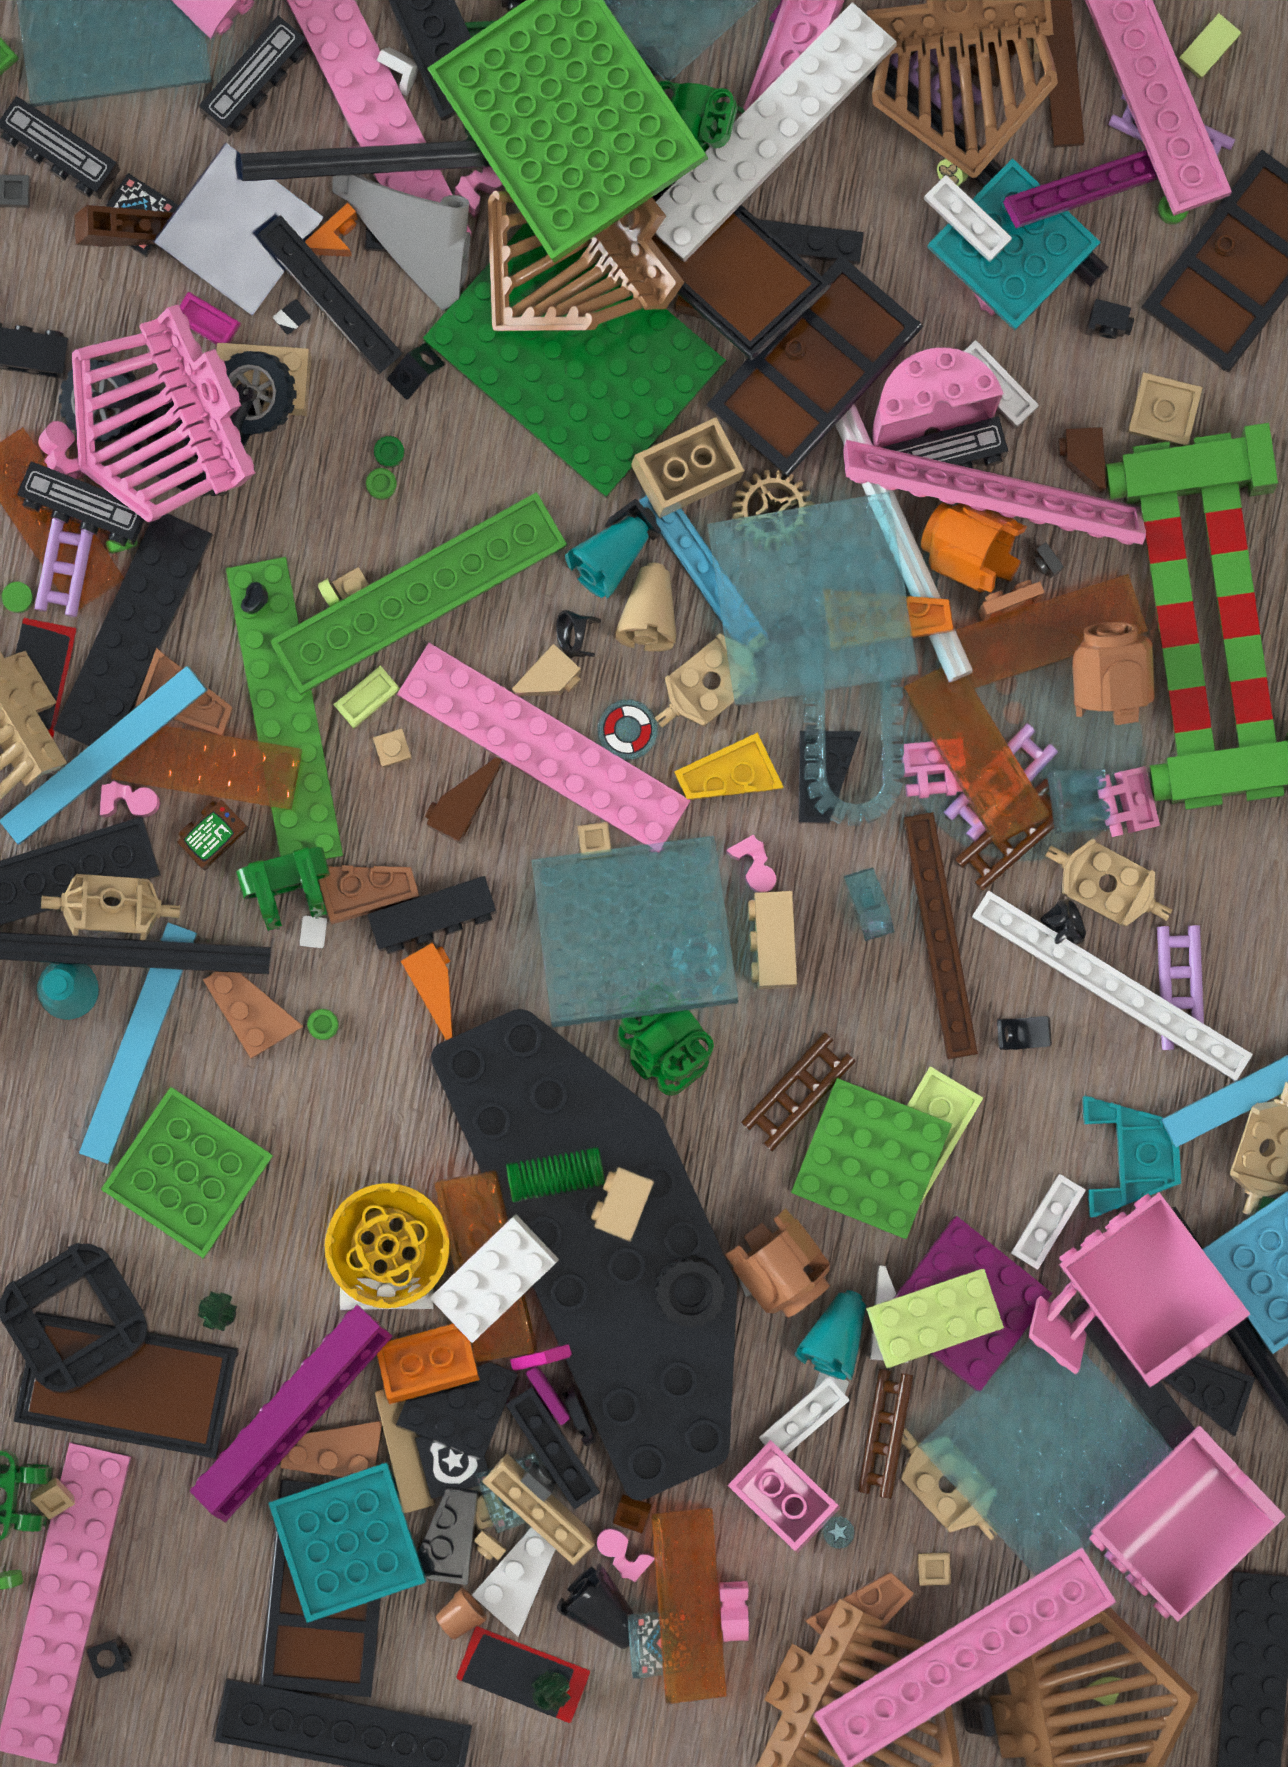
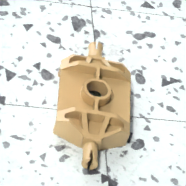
M760 632L747 645H742L722 634H718L712 642L671 675L665 677L671 703L669 704L670 707L666 708L657 717H654L657 722L661 721L659 725L663 728L676 716H683L704 727L758 683L753 657L755 656L754 653L769 643L768 640ZM716 673L720 676L721 683L718 688L710 690L703 685V679L706 674Z
M1093 838L1072 854H1066L1051 845L1045 857L1062 864V894L1124 927L1145 912H1151L1167 921L1170 916L1168 914H1171L1173 910L1156 902L1154 898L1155 871H1149L1100 845ZM1109 875L1116 881L1114 891L1104 892L1100 888L1099 880L1102 876Z
M76 874L66 892L62 893L61 898L42 895L41 909H60V911H63V915L73 935H78L79 929L139 933L140 940H145L160 916L180 918V905H161V900H158L154 886L149 879ZM107 897H115L120 901V904L108 906L103 900Z
M1286 1081L1280 1100L1275 1099L1273 1102L1257 1103L1252 1106L1230 1172L1231 1177L1245 1189V1193L1249 1194L1242 1212L1250 1216L1256 1213L1260 1198L1262 1199L1263 1196L1266 1197L1288 1191V1186L1283 1184L1288 1170V1082ZM1269 1139L1268 1149L1264 1153H1260L1261 1143Z
M905 1428L903 1434L907 1437V1440L903 1437L902 1444L909 1450L910 1456L901 1475L902 1481L949 1532L975 1525L976 1527L979 1526L989 1540L994 1538L989 1529L997 1536L1000 1531L987 1519L986 1515L996 1491L993 1486L990 1485L947 1436L921 1444ZM948 1474L955 1478L956 1486L953 1491L943 1492L940 1490L938 1482L943 1475Z

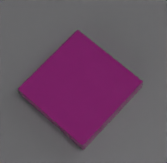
M539 1366L528 1370L525 1374L560 1426L570 1420L571 1416L568 1409Z

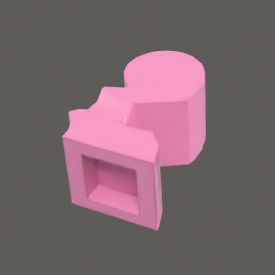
M483 167L482 173L474 170V172L467 176H461L459 184L455 187V195L468 199L469 212L474 218L480 210V196L476 193L478 190L488 194H492L494 191L505 190L504 185L492 167Z
M54 421L46 427L38 440L41 450L48 454L45 463L50 469L75 479L82 478L85 474L79 468L78 458L68 459L65 455L68 448L75 441V436L66 424Z
M116 781L101 787L100 816L102 818L110 817L117 812V802L119 800H126L131 813L136 817L152 816L160 807L158 795L150 788L143 787L134 791L131 786L123 785Z
M752 835L726 850V853L736 860H740L744 856L752 858L753 864L745 875L746 883L750 889L756 893L770 892L776 883V875L772 868L764 865L768 858L763 842L758 841Z
M616 1528L604 1529L600 1532L597 1539L598 1550L605 1556L615 1557L613 1565L617 1568L622 1578H628L636 1582L653 1562L655 1556L649 1553H640L635 1560H629L625 1555L628 1544L626 1534Z
M719 1582L720 1602L722 1601L720 1612L723 1642L748 1641L749 1618L748 1606L745 1603V1600H748V1582Z

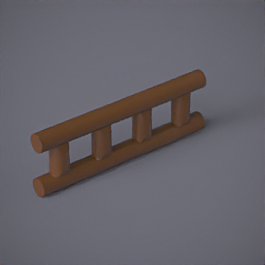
M1047 778L954 859L961 868L970 862L979 872L981 877L975 883L982 891L1074 811L1069 802L1066 801L1059 807L1047 794L1054 788ZM1037 802L1050 814L1038 827L1024 814ZM1014 822L1027 834L1015 847L1002 835ZM993 842L1004 854V857L994 866L990 867L979 853Z
M825 1032L741 1121L749 1131L757 1124L769 1136L763 1144L772 1152L834 1086L836 1079H840L856 1062L848 1053L842 1059H839L828 1048L833 1039ZM818 1056L832 1068L821 1082L806 1070ZM797 1079L811 1090L809 1095L799 1105L786 1093ZM776 1102L790 1113L779 1127L765 1116L767 1111Z
M879 1369L858 1492L870 1494L871 1485L881 1487L880 1497L892 1499L913 1375L901 1373L900 1382L890 1380V1370ZM887 1392L897 1394L894 1413L884 1411ZM882 1423L892 1425L889 1444L879 1442ZM877 1454L887 1456L883 1475L874 1473Z

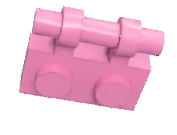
M962 739L901 744L900 752L904 777L916 776L917 784H907L905 786L907 797L918 796L919 799L929 798V795L943 793L946 796H954L957 792L968 791L967 779H955V772H965L966 769ZM944 774V781L928 783L927 775Z
M1146 766L1114 773L1116 786L1111 785L1109 775L1097 777L1100 787L1097 790L1099 799H1103L1106 811L1104 820L1106 826L1109 825L1112 837L1123 835L1121 822L1125 821L1128 833L1160 826ZM1114 795L1120 796L1122 813H1118Z

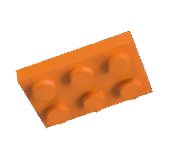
M454 1324L388 1341L377 1353L389 1404L480 1380L471 1341Z

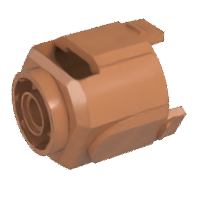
M1102 622L1086 627L1084 629V639L1075 651L1072 662L1076 717H1083L1086 710L1113 711L1114 724L1116 725L1139 722V707H1145L1155 699L1152 641L1146 636L1138 635L1137 626L1128 622Z
M785 1208L774 1218L779 1227L777 1231L772 1233L761 1222L744 1236L752 1250L746 1253L739 1245L727 1252L725 1256L732 1264L734 1272L766 1313L775 1314L782 1310L786 1317L790 1318L812 1303L830 1287L824 1278L829 1272L830 1263L798 1219L794 1218Z

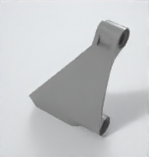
M362 175L333 176V193L349 201L382 246L442 311L449 308L457 299L459 300L460 289L467 275L471 235L469 232H466L469 212L468 199L462 196L449 195L444 197L439 203L383 186L366 179Z

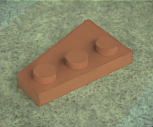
M157 648L136 702V707L183 669ZM207 688L208 691L173 719L224 737L234 708Z
M342 865V867L328 866L330 876L319 880L331 924L370 914L420 897L411 867L374 866L369 868Z
M215 972L203 979L251 1059L304 1027L241 973Z
M382 1421L306 1433L282 1459L280 1468L342 1478L375 1467L382 1431Z
M890 1571L842 1598V1600L882 1620L883 1623L880 1628L883 1629L914 1593ZM838 1601L805 1619V1621L822 1635Z

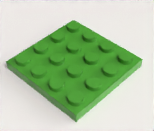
M837 1078L791 1193L907 1240L952 1124Z
M170 1087L101 1190L205 1259L274 1155L173 1087Z

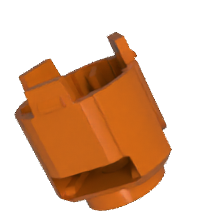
M942 502L934 510L926 524L921 539V549L930 553L929 565L931 570L980 593L984 591L992 592L995 587L996 578L1011 582L1017 572L1021 560L1009 553L1015 536L1024 533L1027 526L1013 518L1005 517L997 511L988 509L978 511L966 504L959 503L952 506Z

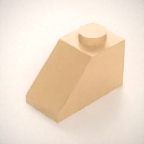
M553 644L512 688V692L519 697L561 695L565 690L571 692L581 681V678L578 677L581 673V668Z

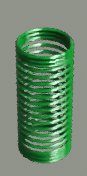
M587 1148V1161L584 1150H581L582 1164L579 1152L577 1150L575 1152L576 1163L573 1152H570L571 1166L568 1154L566 1152L564 1154L565 1165L562 1154H559L560 1168L557 1156H553L554 1167L551 1156H548L549 1171L546 1158L543 1157L544 1174L540 1158H537L538 1173L535 1160L532 1159L533 1176L529 1160H526L527 1175L524 1162L521 1161L522 1178L518 1163H507V1174L513 1202L522 1201V1195L524 1200H527L528 1196L532 1200L533 1193L535 1198H538L539 1194L543 1197L544 1191L546 1196H549L550 1192L554 1195L555 1189L557 1194H560V1186L563 1193L566 1192V1187L571 1192V1184L574 1191L577 1190V1184L578 1188L582 1190V1181L585 1189L588 1188V1182L590 1187L593 1188V1179L596 1187L605 1185L599 1148Z

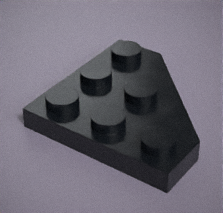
M491 1362L478 1366L477 1371L480 1379L478 1381L406 1400L396 1427L483 1462L518 1373Z

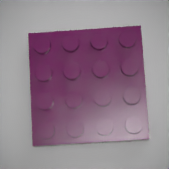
M955 1216L894 1298L979 1269L985 1270L1004 1328L930 1353L975 1391L981 1392L1031 1324L1036 1300L1040 1296L1048 1300L1053 1293L962 1219Z

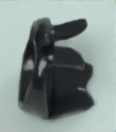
M563 610L559 613L556 622L558 643L566 656L569 658L575 656H595V653L580 651L584 640L586 624L600 623L601 619L578 615L570 610ZM574 626L575 643L573 647H571L570 634Z
M1070 899L1059 900L1040 919L1048 928L1058 933L1054 940L1055 944H1060L1064 939H1067L1077 945L1085 940L1086 930L1076 904Z

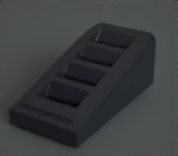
M982 1697L962 1701L961 1705L966 1731L986 1737L994 1736L995 1728L992 1709L987 1699Z

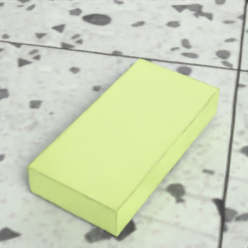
M1218 13L1179 57L1178 61L1201 80L1239 38L1242 32Z
M380 665L338 700L334 706L355 729L397 694L400 688Z

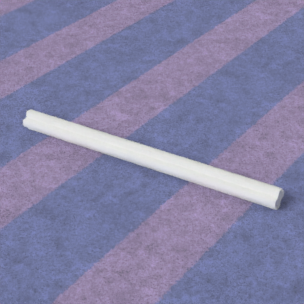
M854 404L835 425L844 446L846 440L873 446ZM870 482L862 484L910 595L913 597L941 599L894 491L884 489L879 484ZM955 629L954 632L929 636L949 682L956 681L972 673L973 669Z

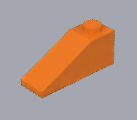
M432 942L401 960V963L443 1036L448 1040L453 1038L450 973L446 966L451 961L443 947L440 946L436 949Z

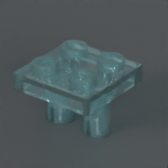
M1105 768L1047 773L1055 834L1110 830L1109 825L1106 826L1105 820L1110 817V812L1105 810L1110 809V807L1103 799H1099L1097 791L1106 786V781L1099 782L1100 779L1106 778Z

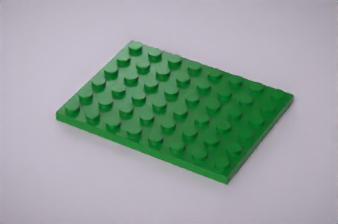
M528 223L523 224L507 242V246L534 236L535 233ZM543 245L519 256L512 257L508 262V276H513L547 256L548 253ZM588 246L522 285L515 287L509 295V307L516 305L578 261ZM490 262L459 296V300L457 299L422 338L434 351L605 498L631 471L634 456L653 446L726 363V360L667 309L645 310L642 308L600 323L595 330L495 331L492 328ZM597 262L585 271H583L581 274L573 278L571 281L566 283L564 286L559 288L557 291H559L563 287L567 286L577 278L581 277L582 275L593 269ZM609 273L606 274L605 276L601 277L600 279H598L597 281H595L594 283H592V284L589 285L588 287L584 288L583 290H581V291L578 292L577 294H579V293H581L582 291H584V290L590 288L591 286H593V285L599 283L600 281L606 279V278L608 277ZM620 284V285H618L617 287H615V288H613V289L607 291L606 293H609V292H611V291H613V290H616V289L620 288L622 284ZM633 295L630 296V297H627V298H625V299H623V300H620V301H618V302H616V303H614V304H611V305H609V306H607V307H604V308H602V309H600V310H597V311H595V312H598V311H601V310H603V309H606V308L612 307V306H614V305H617V304L626 302V301H628V300H631V299H633Z

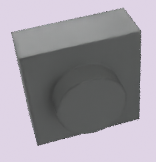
M0 175V207L30 208L31 178L29 175Z
M1047 542L1035 550L1033 554L1036 558L1033 561L1043 575L1047 573L1052 578L1062 571L1064 566Z
M535 1462L525 1470L521 1482L543 1502L552 1494L556 1485V1481L549 1470L543 1466L539 1467Z

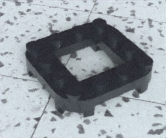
M77 1243L67 1247L68 1250L16 1282L14 1280L4 1288L5 1291L0 1299V1320L2 1324L6 1327L36 1380L45 1388L57 1394L74 1392L138 1353L149 1337L147 1317L115 1263L105 1250L92 1244ZM86 1277L116 1328L65 1360H62L32 1309Z

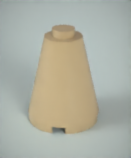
M648 563L639 570L616 628V640L630 648H634L635 643L645 645L644 651H666L673 648V644L676 643L677 639L670 572L662 564Z

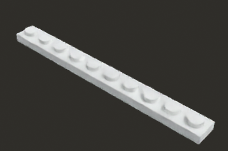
M990 891L986 893L972 916L973 919L1234 1081H1237L1253 1055L1071 941L1064 939L1060 944H1055L1054 940L1058 933Z

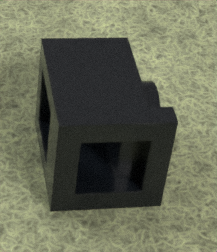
M1095 299L1085 334L1091 336L1095 330L1099 331L1100 336L1108 339H1116L1117 336L1122 337L1123 335L1130 336L1134 323V318L1129 317L1131 307Z

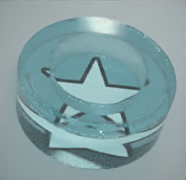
M833 1517L824 1525V1539L831 1547H847L854 1538V1527L844 1517Z

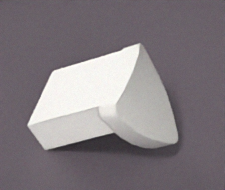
M391 47L382 49L376 61L403 74L399 89L403 95L407 96L419 72L415 60Z

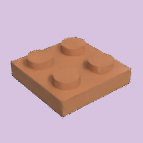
M1027 580L1015 585L1014 590L1004 595L1002 591H998L986 596V600L982 602L978 611L981 622L985 623L1038 603L1045 593L1041 582L1032 584L1031 580Z

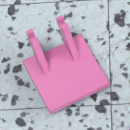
M1070 1282L1051 1303L1042 1296L1036 1300L1028 1337L1032 1339L1036 1346L1043 1348L1052 1355L1060 1365L1067 1367L1076 1374L1080 1370L1087 1336L1084 1329L1096 1314L1088 1306L1073 1323H1070L1059 1314L1077 1292L1075 1290L1076 1287Z

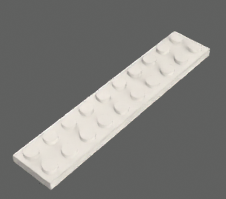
M852 2L734 122L728 143L717 149L710 147L705 152L709 159L678 179L656 201L665 213L666 218L654 235L685 262L897 46V42Z

